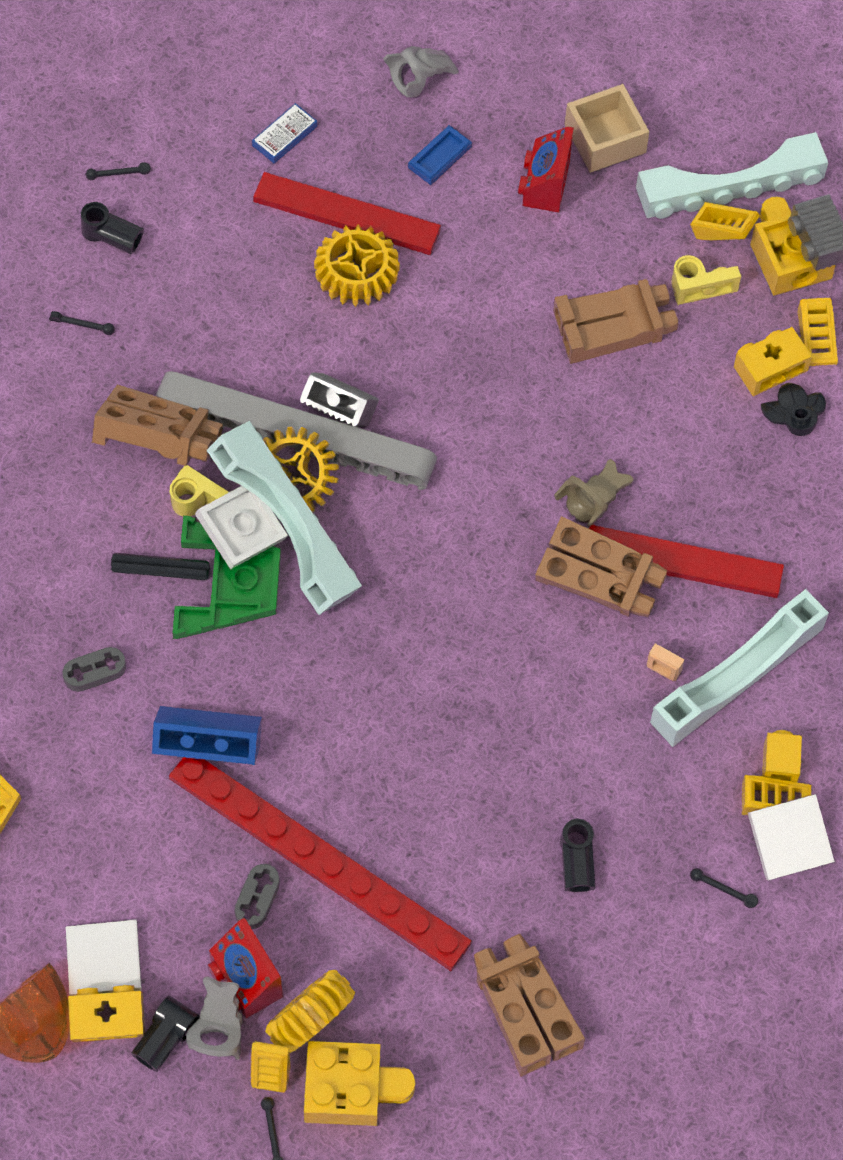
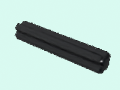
M113 553L111 558V570L116 573L207 580L210 572V564L206 560Z

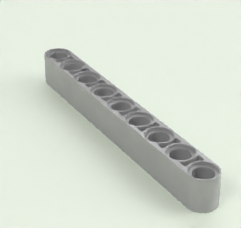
M166 372L155 395L189 406L196 411L199 407L208 409V420L222 423L223 429L224 427L234 429L250 421L263 439L269 437L274 443L276 442L274 431L280 430L286 438L287 427L294 428L296 437L301 427L306 428L307 439L313 432L319 434L316 445L323 440L329 442V446L323 452L334 451L336 457L328 460V462L344 467L348 464L357 467L356 470L373 476L378 474L387 476V480L406 486L409 484L416 485L419 490L426 489L437 461V456L426 448L178 372ZM293 444L289 445V447L295 448V452H300L303 445ZM311 452L310 456L316 457L315 454Z

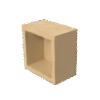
M624 84L567 103L565 127H574L573 142L590 173L646 153L649 130Z

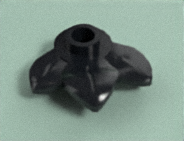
M785 383L780 387L778 400L761 404V411L770 422L786 425L789 431L797 436L810 434L817 425V417L826 408V400L822 393L815 392L807 395L800 385L794 383Z

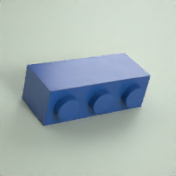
M160 706L153 724L152 754L255 765L260 748L262 717Z

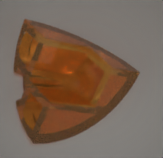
M49 962L0 1001V1053L14 1060L28 1063L46 1062L59 1055L65 1046L70 1030L69 1001L59 975Z

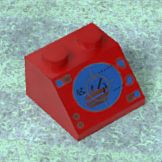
M565 127L535 139L533 151H526L524 169H528L527 176H521L518 194L523 195L522 206L559 213L570 164L574 127Z
M245 918L239 920L209 950L211 963L207 964L215 980L233 982L239 985V989L236 992V998L239 1000L238 1011L241 1010L247 1019L283 998L281 976Z

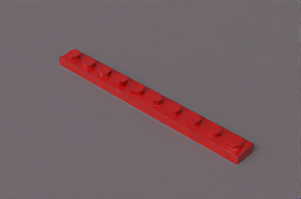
M183 757L169 774V779L449 971L454 969L470 947L472 940L205 759Z

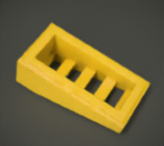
M705 202L690 225L696 239L699 240L745 239L760 215L757 211Z
M812 298L800 300L797 313L801 340L812 355L810 366L837 365L838 358L832 299ZM825 324L824 327H809V325ZM812 337H827L824 340H811ZM828 348L829 352L812 353L811 349Z
M744 775L742 781V815H748V812L781 804V791L788 792L787 802L795 800V792L801 793V798L810 796L811 785L763 776ZM755 790H761V802L755 801ZM768 791H774V804L768 803Z
M253 1042L251 1049V1086L257 1089L284 1093L287 1090L291 1069L289 1048Z

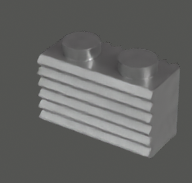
M827 194L793 205L791 216L788 218V225L792 235H798L802 242L801 252L805 261H811L816 271L843 263V220H841V215L836 210L831 196Z
M317 372L310 374L300 398L301 403H306L307 406H312L318 409V411H324V414L335 416L336 419L352 424L353 427L368 426L379 402V398L324 373Z

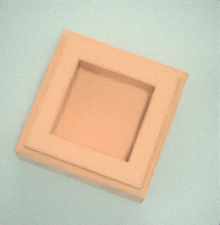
M655 643L649 652L647 667L672 681H676L682 672L685 659Z

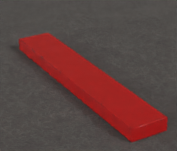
M267 172L263 173L253 196V202L341 229L346 225L350 231L355 230L359 224L362 231H366L371 226L374 230V235L382 231L385 235V240L391 239L394 245L430 256L441 231L440 224Z
M591 525L588 528L642 555L646 553L653 556L652 562L666 569L667 576L778 598L784 568L783 564Z

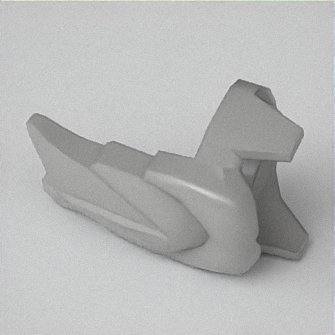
M410 46L401 53L387 54L383 58L389 66L392 80L397 89L403 95L410 98H416L420 95L427 77L434 76V74H442V72L459 73L450 56L443 50L422 49ZM408 63L415 75V81L407 83L406 86L402 81L401 73L403 67Z
M204 977L203 983L207 994L204 998L200 1018L190 1027L186 1034L188 1048L206 1055L217 1057L233 1056L239 1060L241 1055L240 1028L243 1023L242 1014L238 1012L239 1000L236 998L239 985L233 982H220L211 977ZM221 1032L227 1035L228 1039L221 1045L213 1046L205 1044L200 1036L203 1033Z

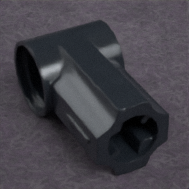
M90 202L81 210V231L84 238L93 242L103 241L129 254L135 252L144 234V228L109 213L107 207L99 202Z
M576 818L567 822L560 837L564 890L569 892L595 890L592 845L594 831L590 823L584 819ZM573 832L580 833L585 838V842L583 844H574L569 840L568 835Z
M170 995L167 996L157 1008L152 1018V1025L131 1052L132 1056L150 1070L158 1072L179 1041L183 1042L186 1040L185 1034L200 1018V1015Z

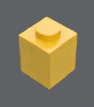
M786 730L767 733L763 747V777L792 782L798 781L801 768L802 736L793 735L792 732Z

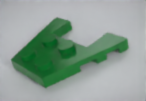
M183 515L181 547L215 550L210 607L175 606L173 639L185 638L276 615L281 549L272 546L235 568L230 569L202 524L197 522L196 518Z

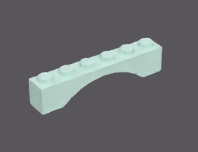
M815 132L786 139L781 147L766 160L751 168L734 173L720 175L697 174L682 171L669 165L638 172L636 189L646 217L656 216L659 219H663L672 215L673 212L682 210L688 212L697 211L705 202L725 205L735 198L744 196L746 198H755L766 191L775 190L782 192L797 184H816L821 179H824L828 160Z
M250 421L224 433L207 449V452L225 478L242 485L258 496L282 522L297 554L300 569V588L318 615L343 602L362 586L355 572L348 566L338 551L336 544L322 528L316 515L309 509L299 490L292 484L283 471L280 462L273 456L264 443L262 436L255 430Z
M805 589L783 606L768 623L730 657L703 676L680 686L654 706L650 723L674 747L822 631L829 612Z

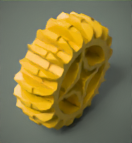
M359 224L355 230L351 231L345 225L343 233L334 230L332 239L324 237L322 246H318L316 259L314 260L315 277L317 282H320L322 291H329L331 300L340 295L342 305L347 302L348 298L352 299L355 307L359 303V299H364V302L369 306L371 296L380 301L382 292L389 294L392 290V284H396L398 280V272L400 271L397 249H393L391 239L385 240V235L382 231L374 235V230L371 226L366 231H362ZM347 251V253L344 256L338 257L340 254ZM353 258L355 260V263L360 265L361 271L359 270L358 265H354ZM380 268V270L375 275H373L370 278H367L369 274L376 272V269Z
M287 427L285 438L280 430L274 431L275 443L269 437H265L263 441L273 456L280 462L283 471L289 479L292 473L282 463L288 466H296V462H298V471L307 479L293 476V480L290 479L294 486L304 483L313 488L302 497L313 513L315 507L312 501L315 500L317 504L324 506L326 502L321 496L322 492L330 496L334 494V491L326 486L328 482L338 483L339 480L337 477L329 476L330 471L339 470L338 464H328V460L336 457V453L334 451L323 452L329 446L327 440H323L316 445L319 439L317 432L311 433L307 439L306 428L301 427L296 437L294 428ZM293 444L303 445L301 451L296 452L294 457L289 460L276 455L286 446ZM311 452L315 454L319 463L318 479L308 470Z
M329 970L275 1015L267 1024L265 1032L274 1045L286 1046L289 1048V1053H292L339 1015L352 1001L355 991L350 986V982L343 975L341 976L337 970Z

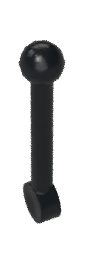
M142 162L138 167L100 171L90 168L86 171L85 175L88 180H95L97 177L131 173L146 175L150 172L151 168L148 163Z
M52 311L49 317L50 321L100 330L105 335H112L115 331V327L111 323L102 325L63 316L57 311Z
M694 868L690 872V877L693 881H703L743 901L747 908H754L758 904V898L754 894L744 895L704 875L700 868Z
M265 1097L261 1100L260 1105L266 1113L273 1154L272 1160H284L280 1157L272 1111L275 1102L271 1097Z

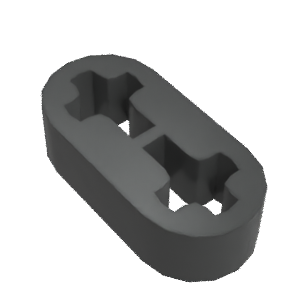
M108 647L68 661L63 668L64 683L70 690L80 692L114 681L125 673V657L119 649ZM112 658L116 662V668L109 670L108 666H104L106 665L105 659ZM80 669L81 673H84L82 681H77L75 677H72L74 676L73 670Z
M260 864L252 868L236 902L234 911L236 921L238 922L245 918V912L242 909H249L253 900L258 901L256 911L260 915H253L250 920L246 919L251 929H257L263 925L278 892L280 879L277 870L273 866ZM264 874H269L272 885L266 884L261 894L257 893L258 881L255 878H262Z

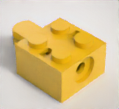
M770 197L764 201L759 217L761 223L755 224L750 243L773 296L830 280L836 265H832L831 267L816 271L811 261H805L801 252L802 242L799 236H793L789 229L788 218L791 216V209L787 201L781 197Z
M308 1041L304 1121L305 1123L377 1126L378 1103L404 1104L409 1102L415 1091L414 1075L411 1070L405 1067L380 1066L381 1044Z

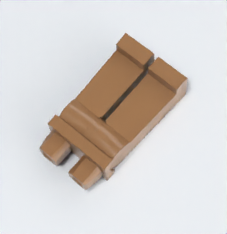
M643 279L638 281V285H626L614 291L568 299L567 295L554 297L553 312L560 334L563 336L562 340L570 364L641 346L651 341L652 344L662 342L664 334L676 331L678 328V318L675 311L669 310L659 313L657 307L669 304L670 298L666 284L649 286L648 280Z
M117 384L108 396L107 401L105 400L95 414L92 443L105 446L109 439L156 450L163 457L168 459L177 458V464L187 466L191 458L207 462L210 457L207 449L222 435L223 424L208 420V409L199 407L196 411L189 406Z
M561 516L549 542V548L547 547L535 577L536 581L540 583L550 584L593 600L606 607L618 610L621 614L628 617L630 613L649 617L655 599L640 593V590L644 583L661 589L667 576V570L653 563V556L646 553L642 555L629 547Z
M517 934L508 938L503 943V947L509 957L497 961L492 949L486 948L474 954V963L477 970L476 982L480 990L484 992L514 1058L519 1075L522 1077L550 1064L551 1057L553 1061H557L583 1049L585 1037L543 963L538 958L540 954L536 946L529 947L522 935Z

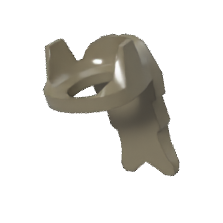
M609 459L603 471L598 476H592L587 483L573 475L570 476L554 494V497L558 501L567 495L566 507L568 511L580 522L588 523L587 527L589 528L608 510V505L616 499V494L633 482V477L628 474L618 473L615 462Z

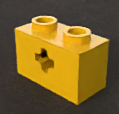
M790 327L783 331H773L764 340L755 344L747 343L742 346L736 353L733 367L752 396H755L807 372L812 355L794 328Z
M134 985L114 986L113 993L99 994L98 988L77 989V995L68 996L70 1040L72 1042L144 1036L143 993L135 991ZM109 1004L111 1009L117 1013L110 1016L109 1022H105L101 1016H97V1012L104 1011V1005Z

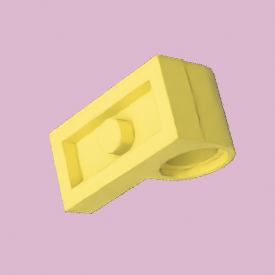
M691 255L682 256L675 262L671 280L677 305L738 292L741 274L738 266L730 268L719 267L706 273L700 259ZM683 275H689V276H691L692 278H687V277H684Z
M188 465L184 466L172 481L169 491L172 508L180 516H193L205 504L207 505L229 493ZM184 494L193 495V497L188 500H182L179 498Z

